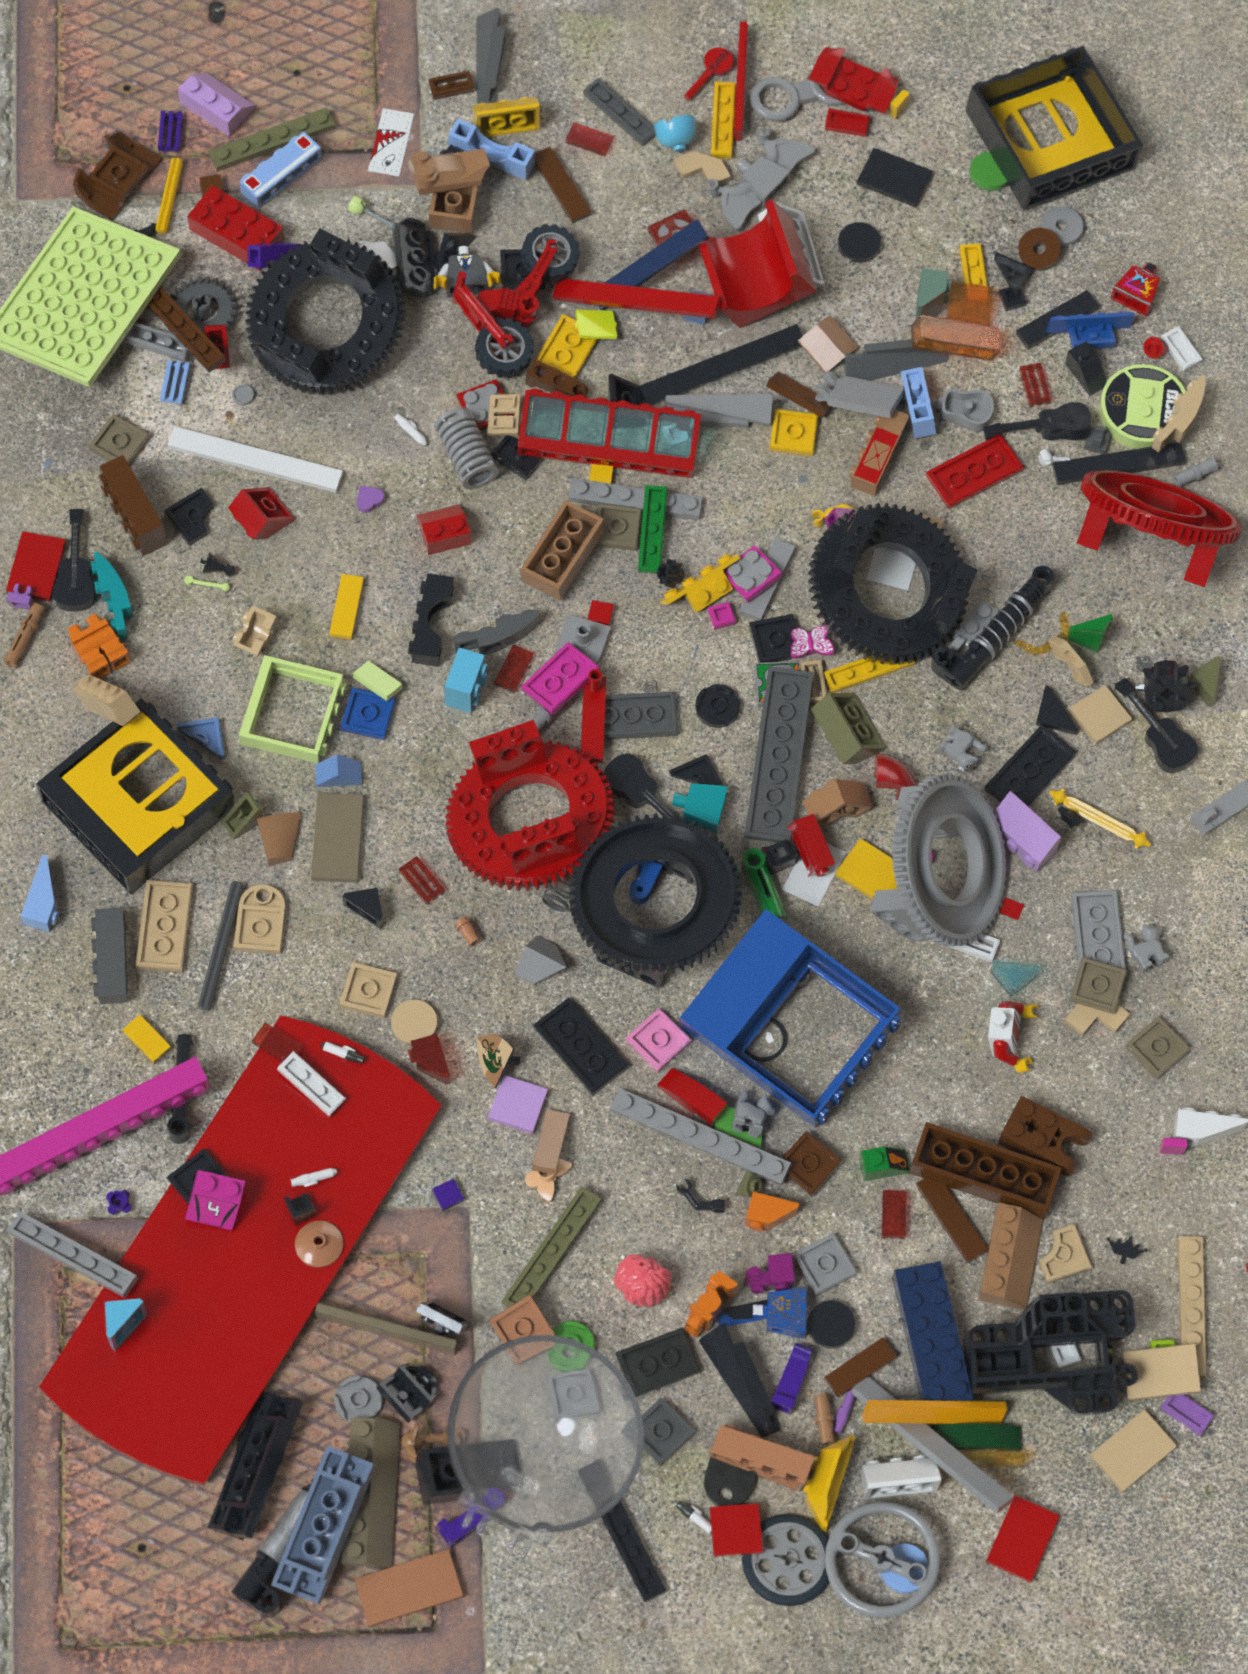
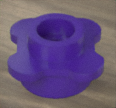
M127 1190L109 1192L106 1195V1199L109 1202L108 1212L111 1215L117 1212L128 1213L131 1210V1205L128 1202L130 1193Z

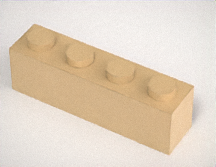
M94 676L82 677L73 688V691L87 710L121 726H124L140 713V710L125 690Z

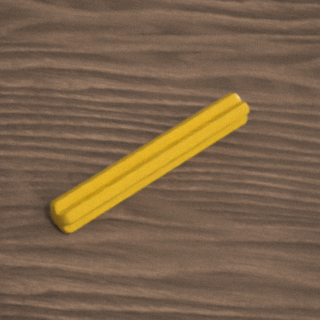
M174 157L170 162L155 227L156 232L159 234H166L168 231L183 166L182 159Z

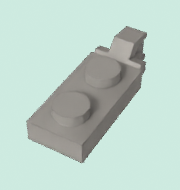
M980 599L961 622L960 628L955 630V635L953 636L955 640L952 642L950 649L958 654L964 646L969 648L968 644L973 638H976L975 635H981L984 631L983 626H988L991 623L990 618H995L998 615L997 609Z

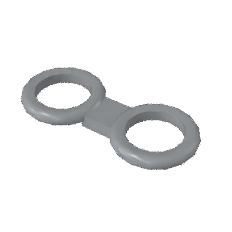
M778 77L766 78L759 81L753 87L750 95L751 105L755 112L764 119L771 121L786 120L797 112L800 105L818 100L829 105L845 104L825 95L819 84L810 80L792 84ZM769 87L782 88L790 95L791 105L783 111L775 112L768 110L761 104L759 94Z

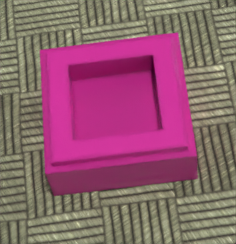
M729 602L708 607L707 611L714 630L736 624Z
M1163 1138L1160 1144V1154L1183 1155L1187 1148V1139Z

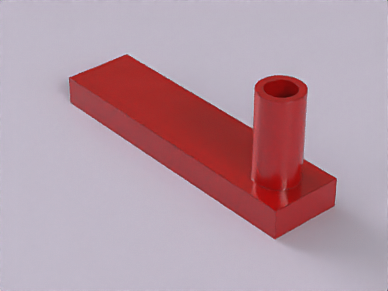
M598 669L590 670L588 683L583 687L581 752L585 753L586 758L591 757L592 763H603L606 677L602 676L601 671Z

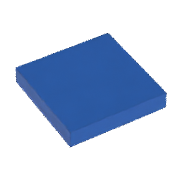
M352 687L340 727L341 731L385 741L396 697L386 701L374 692Z

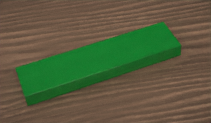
M645 485L638 572L657 574V569L661 565L667 487Z

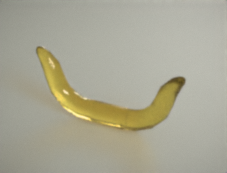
M1063 611L1059 619L1061 632L1056 637L1066 640L1069 624ZM1020 640L1013 641V644L1029 654L1039 655L1052 650L1049 641L1041 646H1031Z

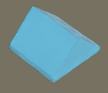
M141 1299L105 1302L107 1337L111 1348L116 1351L147 1316Z

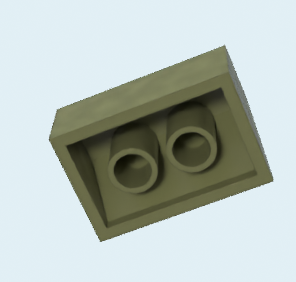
M828 693L811 708L815 715V721L823 729L825 738L834 748L836 757L842 764H857L887 749L855 693Z

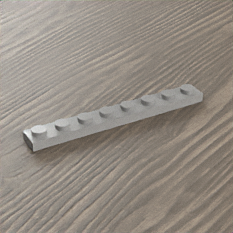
M619 1088L610 1107L611 1112L748 1172L757 1174L782 1186L791 1167V1163L621 1088Z

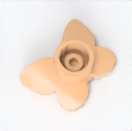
M559 1159L555 1175L536 1170L531 1171L526 1175L525 1183L529 1188L537 1187L538 1194L545 1201L551 1202L554 1196V1181L557 1180L556 1177L568 1172L572 1168V1164Z

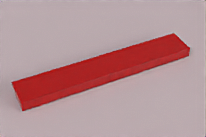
M740 21L733 141H741L743 131L748 23Z

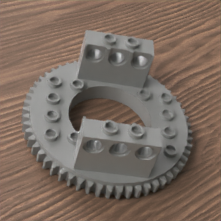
M952 774L935 775L929 777V779H924V782H919V786L901 787L896 807L901 809V812L898 814V821H896L892 849L893 871L897 889L875 891L870 912L911 942L932 940V942H938L939 945L964 946L972 944L973 941H978V938H982L983 933L988 932L987 928L992 927L991 922L996 921L995 915L999 914L998 907H1002L1001 898H1004L1003 890H1006L1004 884L1007 881L1005 872L1008 871L1006 868L1007 859L1005 858L1007 851L1004 849L1005 840H1002L1003 831H1000L999 828L1001 824L997 823L996 820L997 814H993L994 808L989 806V799H984L985 794L980 793V788H975L974 783H969V780L963 779L962 776L958 777V775ZM934 836L936 839L962 836L963 838L962 848L968 856V874L962 892L954 900L948 898L941 891L933 873L931 850Z

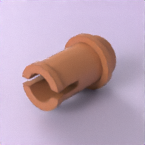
M464 916L455 922V929L461 932L468 946L471 947L478 944L482 938L472 926L471 918L468 919L467 916Z

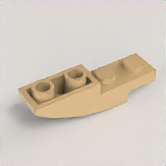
M1203 374L1197 380L1193 379L1189 383L1184 394L1180 393L1173 402L1175 406L1172 415L1166 422L1167 425L1164 428L1160 427L1153 435L1154 442L1152 448L1158 453L1172 438L1180 443L1192 427L1204 396L1206 376Z

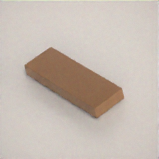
M546 1110L532 1170L555 1175L570 1114Z

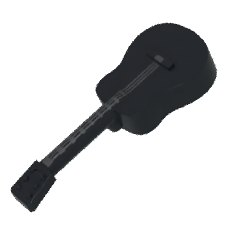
M70 509L71 554L70 558L61 560L58 565L59 576L53 587V597L57 607L60 609L78 612L93 606L96 594L93 582L90 579L92 572L90 563L86 559L79 558L80 525L83 522L84 510Z
M1127 678L1117 682L1114 688L1123 696L1128 697L1150 724L1144 738L1147 745L1152 748L1158 766L1163 771L1171 774L1188 768L1194 762L1198 753L1196 741L1190 735L1179 730L1172 719L1164 718L1158 721L1135 692V687Z

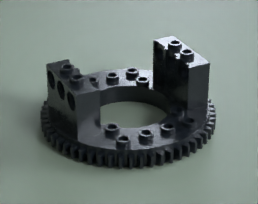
M319 228L310 244L304 241V246L302 247L296 244V249L288 248L286 255L280 253L281 258L279 260L276 259L273 265H267L269 269L267 272H261L263 278H257L258 286L252 287L255 294H249L252 302H248L247 306L251 310L246 311V315L250 318L246 319L245 322L249 326L246 328L248 334H251L248 336V340L253 342L250 344L252 350H255L253 353L256 358H259V363L263 365L266 371H269L272 377L276 376L279 383L283 380V384L286 387L291 384L293 390H296L299 386V390L302 393L307 388L309 394L316 390L318 395H321L322 391L325 390L326 394L330 395L331 389H334L335 393L338 394L341 387L346 392L348 385H351L354 389L356 388L357 381L361 385L364 384L363 378L366 377L370 380V373L378 374V366L381 368L385 367L383 361L391 360L388 354H395V350L392 347L399 346L396 338H402V334L398 330H404L405 328L400 322L406 321L405 316L402 315L406 312V309L402 306L405 304V300L400 298L404 295L402 290H399L401 285L399 282H396L398 279L395 274H392L393 271L388 267L385 260L382 261L379 255L375 256L373 250L368 252L366 246L360 248L358 242L352 245L350 240L344 241ZM325 281L339 282L351 287L360 297L362 317L356 332L347 342L329 350H314L306 346L303 341H296L292 337L289 328V314L294 301L301 292L316 283Z
M877 503L873 508L871 504H868L865 509L863 506H860L857 510H851L849 514L845 513L835 521V524L832 523L828 527L829 530L827 529L823 533L824 536L818 540L820 544H817L814 548L817 552L811 555L814 560L809 563L812 569L808 574L813 577L808 580V583L814 585L809 589V592L815 593L811 601L817 602L813 609L820 610L817 617L824 618L822 626H829L827 633L834 632V640L841 639L840 646L847 644V651L849 652L855 649V656L863 653L864 660L871 656L873 663L878 658L881 664L888 660L890 665H893L896 660L899 665L903 664L904 661H907L909 664L913 659L918 662L921 656L925 659L929 656V653L933 655L938 647L947 644L950 641L949 638L955 635L954 631L960 628L958 624L964 620L962 616L967 612L964 608L969 603L965 599L970 595L968 592L978 571L963 563L964 559L958 557L960 550L954 549L956 543H950L949 539L951 536H945L943 534L944 529L939 530L937 528V522L932 524L930 517L924 519L921 512L918 515L914 514V509L906 511V506L898 509L897 504L890 508L888 503L881 507L880 503ZM875 548H891L904 553L915 562L922 573L925 583L924 600L916 614L905 619L891 620L872 613L864 606L857 595L853 580L855 565L861 559L863 553Z
M655 813L653 818H649L648 814H645L642 820L637 815L633 822L627 818L625 825L619 821L618 828L615 829L613 826H609V833L602 831V838L595 837V844H588L589 851H582L584 858H578L580 866H574L576 874L571 875L573 882L569 884L570 890H572L569 892V898L572 900H569L570 908H572L570 909L571 915L575 916L573 917L574 925H577V932H582L581 939L586 940L587 947L593 946L592 950L596 954L597 962L660 988L669 970L675 974L677 968H680L682 971H685L686 965L693 968V962L702 963L703 956L709 958L710 951L717 952L716 945L722 946L724 944L723 938H729L727 930L733 931L734 925L732 922H737V915L735 914H740L739 906L742 902L739 897L742 896V889H739L741 888L740 873L736 872L738 869L737 864L734 863L733 855L729 856L728 848L723 849V841L717 842L716 834L711 836L709 829L703 832V825L700 824L695 827L693 820L687 824L685 817L677 821L676 815L668 819L667 814L659 818L658 814ZM646 861H654L663 865L662 870H665L667 874H674L684 878L690 884L692 882L695 883L697 895L690 912L678 923L662 929L641 928L627 921L618 911L614 902V895L618 882L632 867L644 864Z

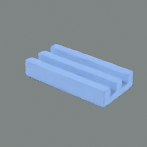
M168 360L160 395L161 402L183 403L190 363L185 362V364H181V361L173 363L172 360ZM172 368H173V369H175V371H174L173 381H172V385H171L170 395H169V397H166V396H167V391H168V386H169V381H170V377H171V372H172ZM184 370L178 398H174L179 372Z

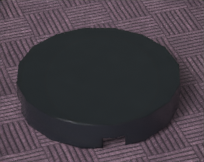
M854 222L846 225L838 236V249L841 255L855 263H864L872 260L880 249L879 233L874 227L864 222Z
M713 684L710 687H705L696 697L695 710L697 717L709 727H727L739 715L740 701L735 691L726 685Z
M833 1300L821 1302L809 1314L807 1322L808 1333L816 1344L825 1348L834 1349L842 1347L849 1342L854 1334V1315L841 1302Z

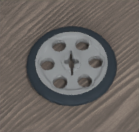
M781 1514L763 1520L760 1523L763 1554L742 1555L743 1572L749 1585L762 1598L777 1605L796 1606L815 1599L829 1584L825 1565L828 1536L816 1523L800 1515ZM791 1530H796L801 1535V1539L796 1543L790 1542L787 1538V1533ZM772 1536L777 1540L778 1544L774 1549L765 1547L763 1541L766 1537ZM809 1547H814L819 1552V1556L814 1560H810L805 1556V1550ZM787 1554H791L792 1559L795 1560V1563L791 1562L789 1566L785 1565V1560L781 1559L786 1557ZM761 1560H767L771 1563L772 1569L769 1572L763 1573L758 1569V1563ZM805 1570L813 1575L812 1582L807 1584L799 1579V1574ZM780 1577H785L789 1580L790 1585L785 1590L778 1589L775 1584L776 1580Z

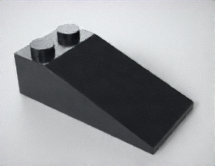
M513 1439L423 1449L416 1455L415 1467L423 1505L446 1503L481 1496L489 1490L501 1492L523 1487Z

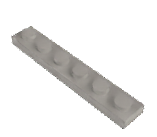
M571 478L568 501L596 506L598 504L638 508L642 509L643 512L645 489ZM667 492L665 516L699 520L702 497Z
M21 1211L7 1230L13 1237L123 1298H126L138 1280V1277L132 1272Z

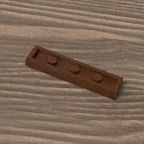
M549 146L536 152L535 165L571 223L573 224L590 216V208L552 148Z
M926 1178L917 1182L916 1187L965 1262L969 1263L987 1253L988 1249L946 1185Z

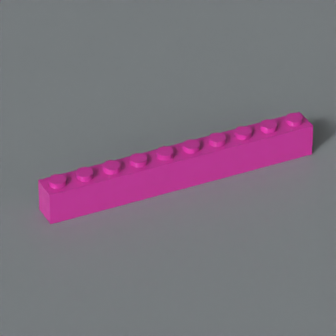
M195 1056L0 1155V1195H7L13 1192L16 1187L22 1184H29L36 1177L44 1173L53 1172L59 1165L65 1162H72L79 1155L87 1151H94L101 1144L109 1140L118 1139L122 1133L130 1129H137L144 1122L152 1118L161 1117L171 1108L181 1107L187 1100L204 1095L212 1087L197 1057Z

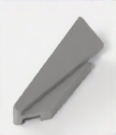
M667 395L665 407H672L677 411H696V413L701 414L700 425L748 428L749 422L771 425L773 395Z

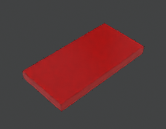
M999 435L926 472V477L947 508L951 509L1022 472L1024 467L1003 436Z

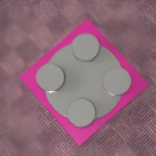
M755 545L742 554L739 560L723 569L731 586L747 603L783 576L781 571Z

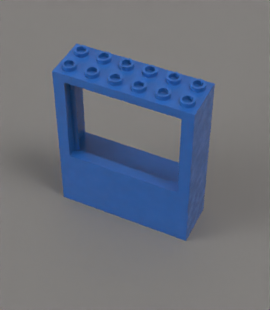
M767 909L763 911L680 1016L682 1029L814 1128L818 1124L823 1125L830 1116L828 1112L832 1106L837 1107L841 1103L846 1088L849 1087L851 1089L859 1079L857 1075L860 1070H866L873 1061L871 1057L876 1050L880 1052L887 1043L886 1037L890 1032L894 1034L902 1023L900 1022V1007ZM810 969L879 1020L815 1104H812L745 1053Z

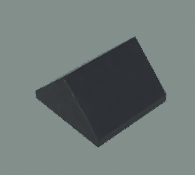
M612 373L608 375L609 401H628L633 405L643 404V397L638 388L639 385ZM614 414L613 428L645 426L644 418Z

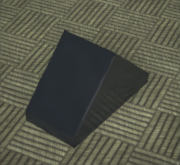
M377 888L344 893L342 896L344 906L377 928L381 929L383 927V917Z

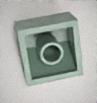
M922 268L914 328L921 327L940 314L943 304H948L951 280H947L948 271Z

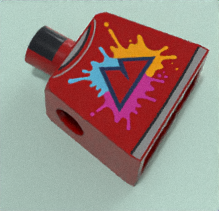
M1149 262L1145 264L1143 269L1133 265L1115 284L1110 299L1147 317L1160 278L1154 275L1157 267Z

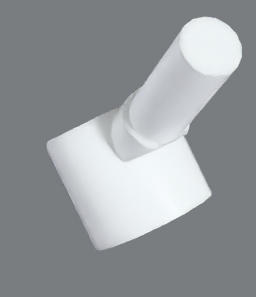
M1049 449L1041 450V455H1038L1039 461L1043 466H1048L1053 462L1070 460V457L1051 456Z

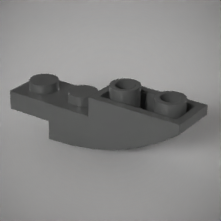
M528 609L515 615L504 614L499 618H495L496 627L486 626L473 632L462 631L453 636L455 652L457 653L458 648L466 650L478 649L479 654L487 655L509 647L523 639L540 624V610Z

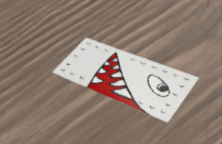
M383 108L368 171L393 176L400 175L414 113Z

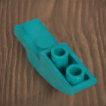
M93 552L95 561H91L93 575H98V581H94L96 594H101L102 601H107L109 613H114V619H110L112 630L117 632L119 640L128 639L124 618H130L133 615L125 586L107 559L99 552Z

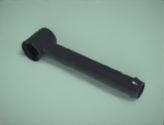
M178 1035V1039L175 1042L177 1044L176 1066L191 1059V1044L194 1045L191 1035ZM188 1100L181 1107H173L172 1118L167 1123L169 1138L176 1144L185 1143L190 1137L187 1121ZM176 1127L184 1128L180 1133L173 1132V1129Z

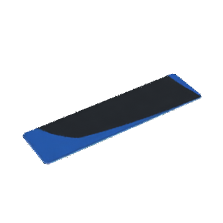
M767 1300L721 1309V1313L717 1318L718 1325L725 1323L726 1327L763 1320L752 1318L753 1304L767 1305Z

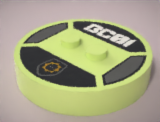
M1145 364L1125 367L1112 375L1104 386L1099 403L1101 422L1106 427L1105 430L1111 433L1110 436L1119 443L1134 449L1151 447L1154 442L1153 435L1160 427L1164 428L1167 425L1166 422L1172 415L1175 398L1180 393L1184 394L1186 391L1174 375L1160 367Z

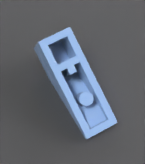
M918 367L901 371L914 438L936 434L923 368Z
M42 854L20 917L23 925L50 932L51 926L57 923L59 912L56 909L48 857Z

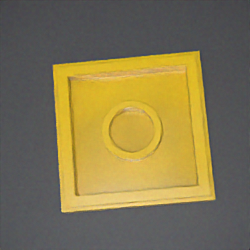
M775 409L769 451L813 456L818 416L813 413Z

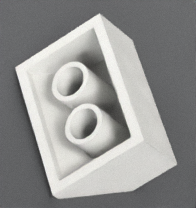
M926 1455L915 1456L914 1460L904 1461V1458H894L889 1460V1463H880L878 1460L868 1461L865 1463L866 1465H862L860 1471L864 1500L937 1492L941 1482V1475L937 1464Z

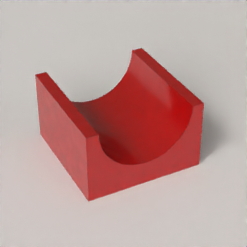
M773 199L765 202L767 213L762 221L753 228L730 237H710L699 245L714 294L721 298L719 309L739 328L816 292L793 220Z

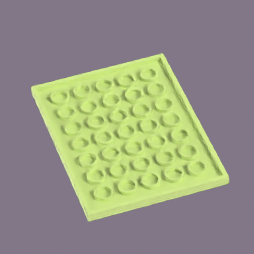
M72 207L1 307L0 350L87 387H91L181 257L180 249Z

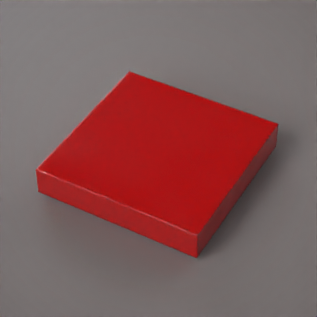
M759 1503L709 1508L713 1557L763 1554Z

